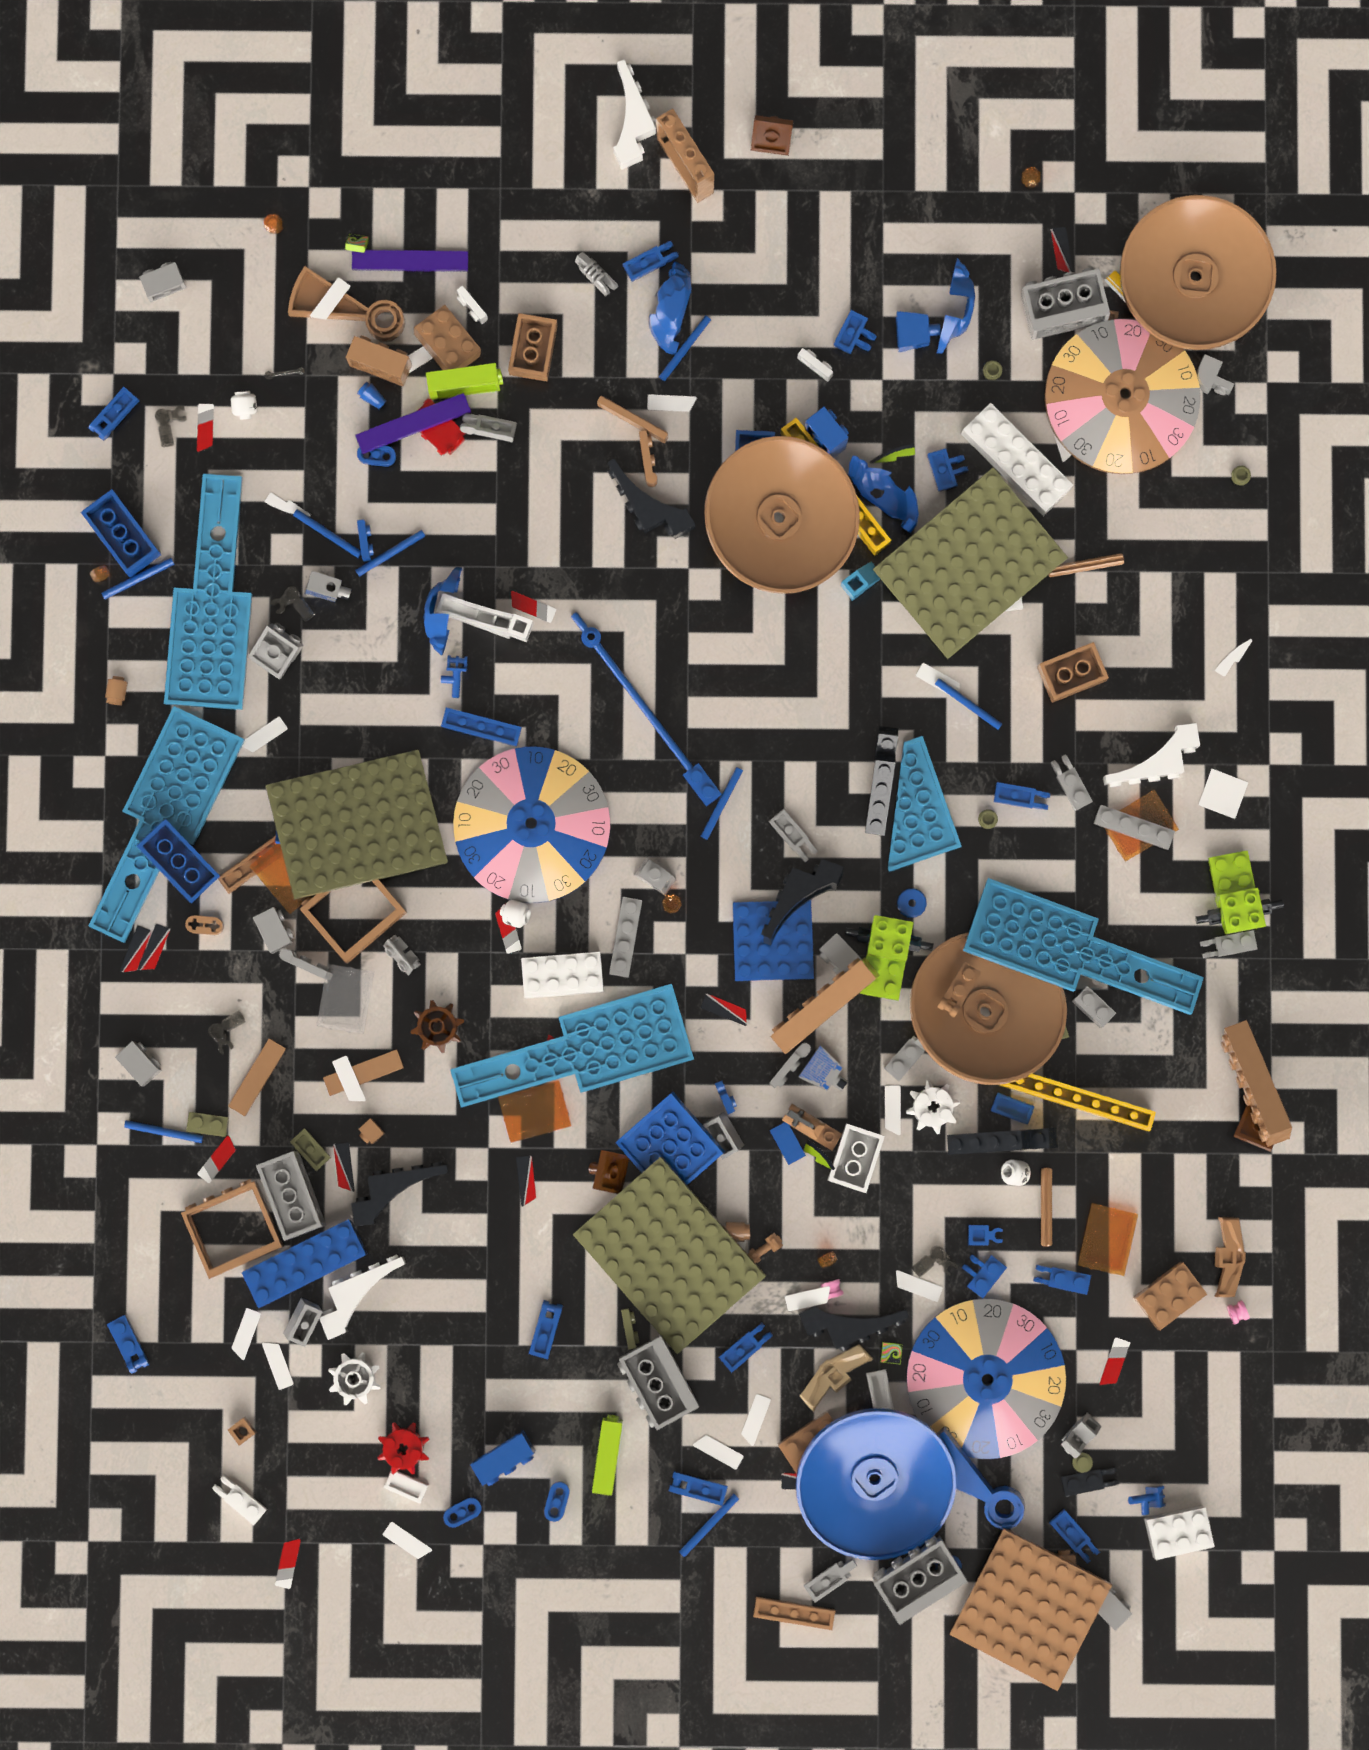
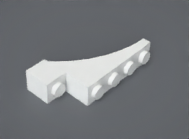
M625 60L617 62V68L625 91L626 115L619 142L613 148L621 169L643 161L642 154L645 152L639 141L655 135V127L657 126L655 117H650L648 110L650 107L646 98L642 99L640 95L642 89L638 81L634 82L633 80L634 72L631 65H627Z
M444 593L436 610L439 614H449L450 618L508 639L514 637L527 642L533 627V620L516 614L483 607Z
M1197 723L1176 726L1173 736L1155 755L1133 768L1105 775L1103 777L1104 785L1109 784L1110 788L1122 786L1121 783L1129 782V785L1141 783V780L1148 779L1149 782L1160 781V777L1168 776V779L1180 778L1179 774L1184 773L1181 751L1192 753L1196 752L1195 749L1200 747Z
M392 1256L386 1259L388 1263L380 1266L378 1262L369 1266V1271L365 1273L359 1270L350 1274L351 1278L346 1281L340 1278L331 1282L333 1286L328 1289L337 1310L334 1311V1308L322 1312L323 1316L319 1318L328 1340L348 1332V1323L362 1298L381 1278L405 1265L404 1257Z

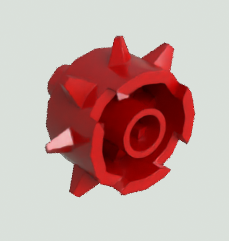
M394 1422L392 1423V1433L388 1437H378V1440L383 1444V1453L378 1457V1460H386L391 1465V1474H395L399 1469H408L413 1475L415 1474V1465L419 1461L429 1460V1457L423 1451L424 1444L430 1439L429 1437H421L416 1432V1423H412L408 1428H399ZM402 1443L404 1446H408L405 1454H403V1451H399L400 1444Z

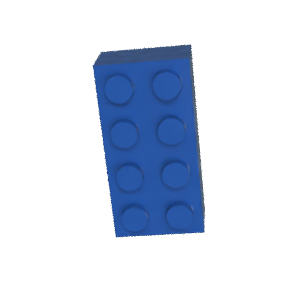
M112 489L81 511V514L130 578L161 556V553Z
M166 819L157 824L135 845L189 903L196 900L220 877Z

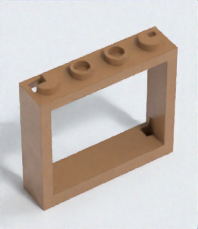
M672 108L656 118L657 140L694 199L699 203L714 193V172ZM668 137L669 141L664 143L662 139Z
M380 880L372 882L396 910L346 952L342 950L309 911L331 891L316 894L313 898L308 897L301 903L302 907L300 910L347 964L407 913Z
M249 1179L239 1183V1188L235 1190L232 1187L221 1191V1196L216 1198L214 1195L203 1199V1204L198 1206L196 1203L185 1207L186 1211L181 1213L209 1279L284 1247L257 1181L251 1182ZM249 1190H253L274 1242L213 1268L192 1215Z

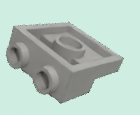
M271 623L264 629L248 658L276 678L281 679L304 645L300 643L301 639L298 636L285 633V628L282 625Z

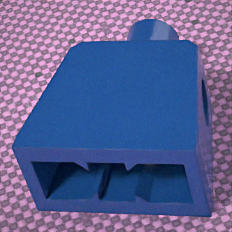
M900 311L896 313L898 352L926 347L930 343V336L941 335L940 324H929L927 314Z

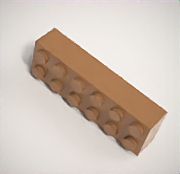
M859 958L855 959L847 966L849 970L846 973L841 971L832 979L834 981L832 985L829 983L824 985L817 991L819 995L816 998L812 996L802 1004L804 1008L801 1011L797 1008L787 1016L788 1022L782 1021L772 1029L774 1033L770 1037L784 1054L791 1051L880 976L866 958L862 960Z
M1247 1020L1224 1028L1221 1046L1224 1053L1228 1052L1230 1057L1228 1062L1231 1070L1236 1071L1238 1087L1244 1090V1101L1252 1109V1120L1254 1124L1258 1123L1260 1128L1258 1134L1261 1141H1265L1267 1147L1290 1139L1292 1125Z

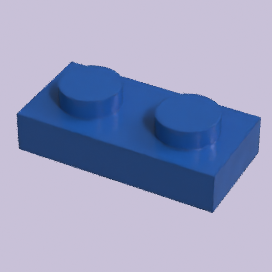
M365 519L357 520L363 562L371 561V555H374L373 544H369L368 536H372L370 524L367 525Z

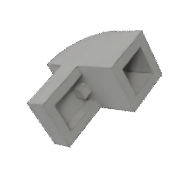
M1206 354L1202 358L1196 372L1200 389L1206 394L1213 388L1220 395H1229L1234 383L1217 376L1223 362Z
M1086 1413L1062 1438L1061 1446L1076 1459L1082 1453L1086 1444L1098 1434L1102 1426Z

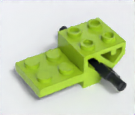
M1248 850L1208 858L1217 909L1208 910L1206 915L1195 916L1196 924L1206 922L1209 925L1222 924L1225 934L1266 927L1264 915L1272 914L1274 909L1284 908L1283 900L1270 902V899H1260L1259 889L1255 888Z
M874 915L871 928L859 926V929L846 927L845 936L857 937V941L868 943L866 959L880 975L863 989L860 994L899 1001L908 950L920 952V949L933 951L934 943L924 942L921 937L911 936L913 922Z

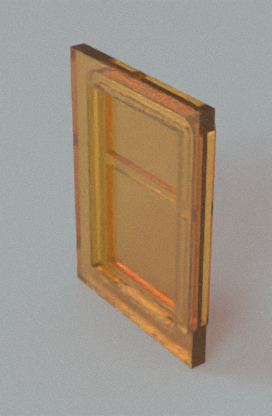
M1155 790L1119 810L1175 832L1179 830ZM1104 828L1125 862L1153 846L1144 841Z
M274 844L271 849L249 866L289 914L301 906L305 899L311 897L307 896L294 900L280 844Z
M559 1081L498 1097L510 1143L571 1127L569 1112L566 1108L563 1097L564 1093Z
M1092 1203L1078 1265L1108 1272L1109 1274L1125 1276L1138 1214Z

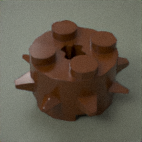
M430 1000L429 1009H426L424 1012H414L418 1022L417 1027L411 1030V1034L419 1035L423 1040L421 1049L425 1050L432 1045L437 1046L441 1053H445L447 1044L451 1041H461L457 1031L458 1026L464 1023V1019L455 1018L452 1014L454 1004L450 1003L443 1008L438 1007L434 1000ZM441 1022L442 1030L435 1032L433 1024Z

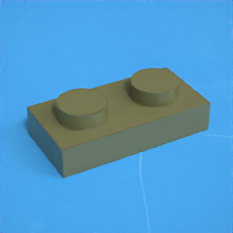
M189 1112L186 1132L226 1137L229 1117Z
M305 1128L290 1141L316 1171L331 1159L330 1155Z
M629 1308L621 1309L628 1350L635 1349L636 1344L640 1342L638 1332L633 1331L632 1324L636 1323L634 1312H630Z

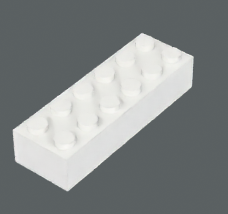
M991 403L963 429L961 435L1043 516L1073 487V484Z

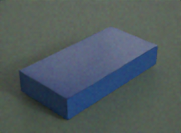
M997 1093L991 1111L1028 1125L1035 1106Z
M784 1122L770 1130L788 1165L806 1156L790 1125Z

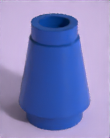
M367 381L357 392L360 395V399L378 409L386 402L375 386Z

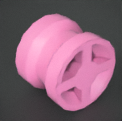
M839 1279L821 1284V1288L830 1287L828 1299L844 1295L843 1290L839 1286Z
M1242 1300L1238 1301L1234 1306H1227L1229 1316L1234 1325L1239 1323V1320L1249 1319L1248 1311Z

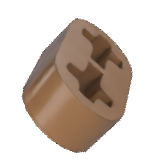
M194 915L190 916L185 923L187 930L194 934L219 935L224 929L223 922L216 917ZM194 919H197V922L202 923L203 927H196V930H193L190 922L192 923ZM216 921V924L220 925V927L213 932V929L206 927V924H213Z

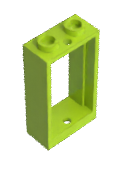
M496 363L426 372L428 392L431 400L452 398L462 393L466 396L500 391V385H503L501 368L497 369Z
M607 1415V1418L603 1417L592 1493L611 1496L613 1493L623 1420H619V1416Z

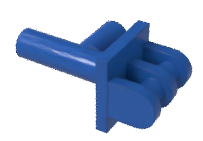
M448 655L446 671H453V676L441 675V683L452 684V698H460L461 671L466 672L468 670V656L464 658L456 656V658H453L451 655Z
M1164 1486L1145 1487L1146 1494L1128 1497V1503L1130 1505L1141 1503L1142 1515H1150L1149 1507L1162 1508L1166 1506L1163 1500L1165 1498L1163 1489L1165 1488Z

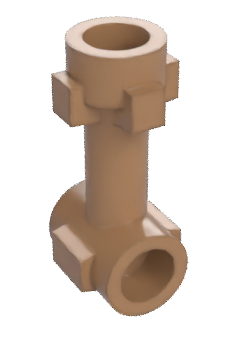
M775 1233L771 1234L765 1239L766 1244L757 1250L753 1248L749 1250L748 1255L755 1263L760 1262V1257L772 1249L775 1252L783 1246L782 1240Z

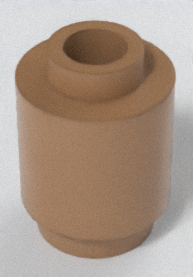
M113 676L112 679H108L105 698H107L106 703L122 705V701H125L128 682H125L123 677Z
M726 1222L725 1226H723L737 1242H744L750 1239V1224H745V1222Z

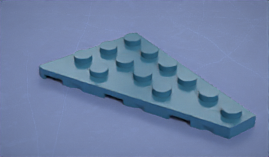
M923 736L903 743L888 862L889 872L962 847Z

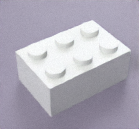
M846 1124L833 1162L835 1170L831 1169L828 1181L866 1193L885 1136Z
M1203 1505L1144 1518L1152 1556L1155 1560L1215 1547L1206 1507Z

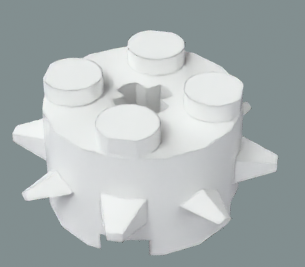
M927 1080L925 1090H922L920 1093L910 1092L914 1102L913 1107L908 1109L906 1113L915 1115L918 1120V1130L928 1126L933 1127L936 1134H940L941 1125L946 1122L956 1123L955 1118L952 1116L953 1107L960 1104V1101L951 1099V1096L948 1094V1084L942 1088H936ZM932 1101L938 1105L935 1113L928 1109Z
M364 1352L358 1358L350 1359L345 1353L341 1354L342 1364L338 1368H329L328 1370L334 1375L333 1381L335 1383L329 1391H338L344 1397V1405H347L351 1399L358 1398L364 1404L368 1403L367 1393L371 1389H380L381 1387L375 1382V1373L380 1368L379 1365L371 1366L366 1362ZM354 1373L357 1374L359 1382L357 1381L355 1384L352 1383L350 1375L353 1376Z

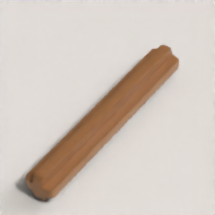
M1120 553L1060 564L1048 575L1049 577L1122 565L1124 564V556Z
M1051 1168L1041 1169L1042 1246H1052Z

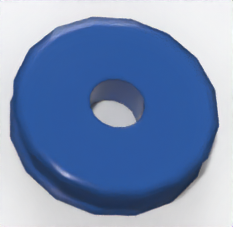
M913 888L907 889L900 894L897 905L900 913L904 916L916 918L925 911L927 901L925 895L920 890ZM909 900H914L916 905L914 907L909 906Z

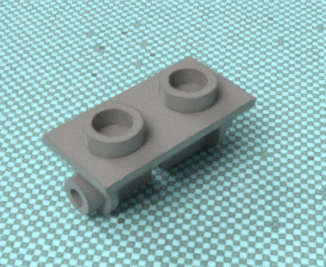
M392 936L383 945L388 956L393 957L400 970L408 975L411 974L413 969L421 965L419 963L420 960L411 950L406 954L403 952L408 946L400 936Z

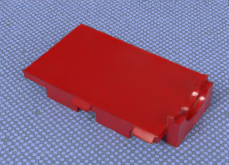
M427 398L418 410L435 403L430 398ZM453 420L420 432L421 436L428 440L441 456L446 453L451 455L465 441L463 436L466 434L461 432L460 427Z

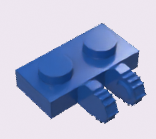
M850 310L833 346L849 354L852 353L855 345L870 351L871 346L859 340V337L862 334L870 340H875L877 336L864 329L868 318Z
M946 448L927 454L938 492L957 487L955 476L968 472L967 467L953 470L951 464L960 463L965 460L964 455L949 459Z
M971 1255L969 1257L971 1261L981 1268L976 1274L968 1265L964 1264L962 1266L966 1272L973 1276L967 1287L983 1299L1007 1267L992 1255H990L985 1263Z

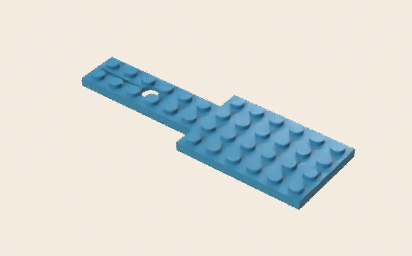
M203 474L193 589L174 588L164 696L165 705L243 710L252 593L233 592L242 476ZM217 526L223 527L226 531V535L221 541H215L211 537V531Z
M173 706L122 811L140 821L88 925L89 927L123 943L126 942L160 872L135 845L163 819H166L188 843L194 845L245 739ZM136 874L140 878V885L136 889H129L126 886L125 880L128 875Z
M990 878L986 880L963 948L964 952L1072 992L1076 990L1080 975L1189 1015L1193 1013L1204 978L1093 937L1098 918ZM1143 969L1146 971L1149 977L1146 983H1139L1135 980L1134 973L1136 970Z
M669 984L560 1016L558 1018L564 1036L450 1069L462 1108L574 1074L580 1093L688 1062L694 1060L673 986ZM510 1064L517 1065L521 1071L520 1076L515 1080L508 1079L505 1075V1069Z

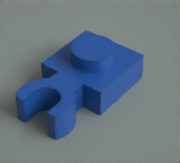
M722 1081L715 1083L727 1114L735 1112L734 1107H737L733 1095L728 1096Z
M968 1225V1245H989V1240L995 1243H1002V1239L995 1238V1233L1003 1232V1229L995 1228L989 1231V1225Z

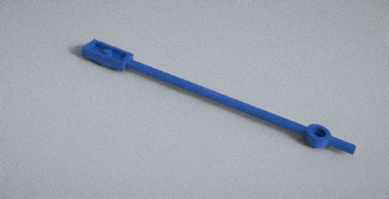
M577 612L574 613L571 618L582 631L581 639L586 647L595 648L687 770L683 777L707 807L722 795L700 764L698 763L693 767L601 645L600 632L596 628L588 627ZM589 634H594L595 638L593 640H589L587 636Z

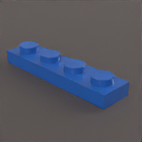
M447 707L441 724L443 728L515 747L518 745L522 727Z

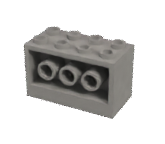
M1090 267L1082 270V273L1075 274V272H1069L1061 278L1056 279L1055 276L1044 279V282L1037 283V281H1031L1026 283V286H1023L1021 298L1032 340L1108 321L1110 311L1099 269Z
M293 1151L256 1165L284 1241L326 1226L298 1151Z
M662 1335L619 1357L620 1362L617 1365L623 1375L627 1374L629 1378L627 1384L632 1393L636 1391L638 1394L637 1402L641 1410L646 1409L648 1413L646 1419L651 1428L655 1426L656 1430H659L699 1408V1403ZM642 1362L651 1364V1366L649 1367V1371H647L646 1369H641V1367L643 1366ZM653 1379L661 1382L659 1388L651 1387ZM662 1397L670 1399L668 1406L660 1404Z
M934 1535L925 1541L926 1544L920 1548L917 1546L915 1549L908 1551L909 1555L905 1558L898 1557L891 1562L892 1565L886 1570L883 1567L874 1573L873 1583L899 1625L968 1582L940 1535L938 1537ZM933 1562L939 1563L937 1570L930 1568ZM918 1573L922 1575L921 1578L917 1580L913 1579L914 1574ZM904 1584L905 1586L903 1590H897V1585Z

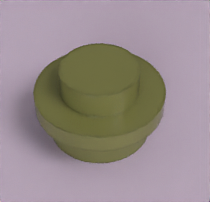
M988 361L983 367V374L989 380H996L1002 374V366L997 361Z
M1245 466L1235 467L1231 473L1232 481L1237 485L1247 484L1251 478L1250 470Z
M986 809L979 814L978 822L981 827L991 829L996 826L998 816L993 810Z
M1082 1452L1076 1459L1073 1458L1072 1464L1076 1471L1084 1473L1091 1469L1093 1461L1090 1455Z

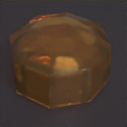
M1028 167L1022 173V183L1027 187H1035L1041 180L1040 172L1035 167Z
M269 214L264 219V228L270 234H278L283 229V221L277 214Z
M105 565L90 572L94 582L103 581L111 574Z
M675 894L666 895L662 901L664 910L670 914L678 912L682 906L680 898Z
M831 1251L817 1260L821 1267H829L837 1261V1257Z

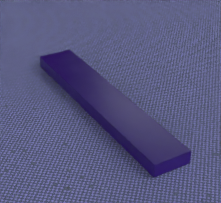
M365 250L364 253L352 251V271L468 272V251Z
M464 393L358 433L355 437L362 454L471 413V409Z

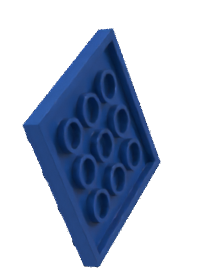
M811 900L789 917L776 934L771 946L763 943L764 936L761 933L764 925L769 924L771 920L769 918L772 907L776 908L778 901L733 902L735 981L814 979Z
M674 1092L668 1095L615 1142L641 1173L662 1156L686 1185L725 1152Z

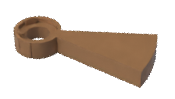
M304 266L292 290L288 308L289 316L313 318L310 317L311 313L333 284ZM346 293L327 318L365 321L369 333L380 341L396 339L402 334L405 327L403 312L396 303L380 300L367 308ZM387 312L394 316V322L390 327L380 328L377 326L376 319L381 313Z

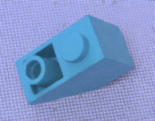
M872 562L859 568L841 582V587L852 601L880 580L873 571L875 565Z

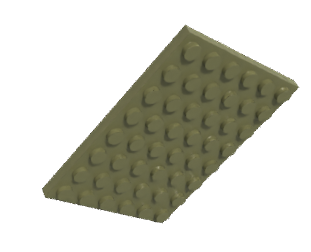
M992 467L875 566L873 571L945 657L949 659L1068 557Z
M419 750L265 785L294 900L448 863Z
M662 1156L573 1234L677 1354L766 1277V1274Z

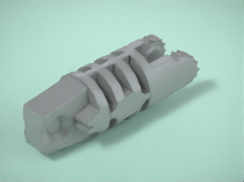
M583 252L577 255L575 262L580 267L581 272L605 296L610 292L607 286L612 290L618 287V284L604 272L595 260L590 259Z

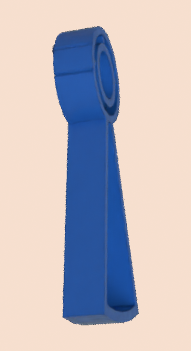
M946 1427L942 1428L937 1434L946 1444L953 1460L956 1473V1489L985 1501V1516L994 1527L1000 1529L1016 1527L1023 1519L1025 1511V1501L1020 1492L1009 1486H1000L993 1489ZM1003 1499L1009 1500L1014 1505V1511L1007 1515L1001 1514L996 1509V1503Z

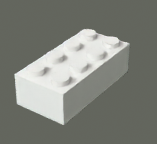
M600 952L521 958L525 999L604 992Z

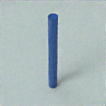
M705 315L659 375L660 379L665 381L710 323L711 319Z
M297 509L294 512V517L355 557H360L361 551L300 510Z
M422 530L418 531L356 569V573L360 577L425 537V534Z
M169 558L102 592V596L104 599H107L175 564L172 558Z
M940 678L936 681L935 685L997 730L1002 725L1000 721Z
M736 767L700 837L708 840L743 772L742 769Z
M128 1120L125 1121L124 1128L198 1143L203 1141V1135Z
M733 1494L686 1543L679 1553L685 1557L731 1509L739 1498Z

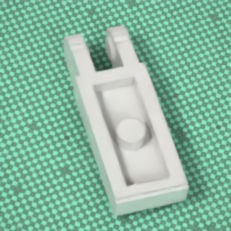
M223 1475L220 1479L232 1490L227 1494L220 1486L214 1485L212 1489L252 1525H255L267 1508L241 1486Z

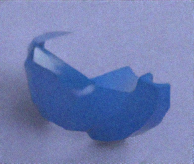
M958 258L949 293L950 295L968 297L963 319L945 315L937 353H943L951 339L959 337L967 331L974 310V284L969 278V271Z
M676 261L669 270L670 278L656 292L658 296L656 314H650L649 328L657 344L666 353L674 355L677 353L679 343L674 341V339L681 331L682 320L691 293L690 272Z
M852 456L849 463V476L860 494L890 517L903 520L901 527L911 533L917 526L919 515L916 495L909 486L904 492L888 476L891 472L880 468H869L864 460H860L857 456ZM874 488L884 490L881 498L873 497L870 492Z
M455 567L447 579L438 582L429 591L425 603V633L430 638V644L434 650L441 656L445 651L450 630H447L449 614H434L438 591L458 592L462 567Z

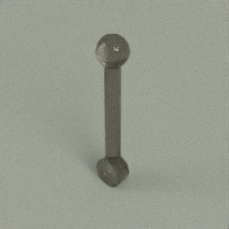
M300 367L298 370L276 373L267 371L265 377L270 380L275 376L303 375L305 369Z

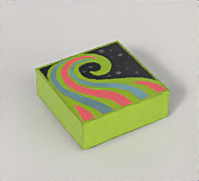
M349 234L345 249L364 253L368 244V237Z
M882 1342L880 1362L901 1364L902 1344Z

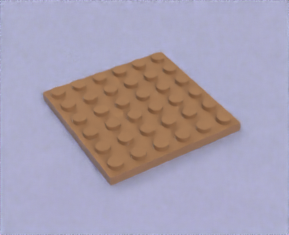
M1003 1528L950 1635L1058 1691L1112 1587V1583Z

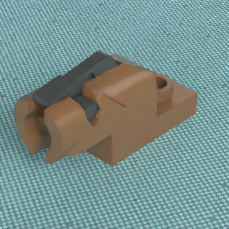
M791 1104L788 1109L790 1111L787 1115H784L782 1121L833 1151L842 1133L796 1105Z

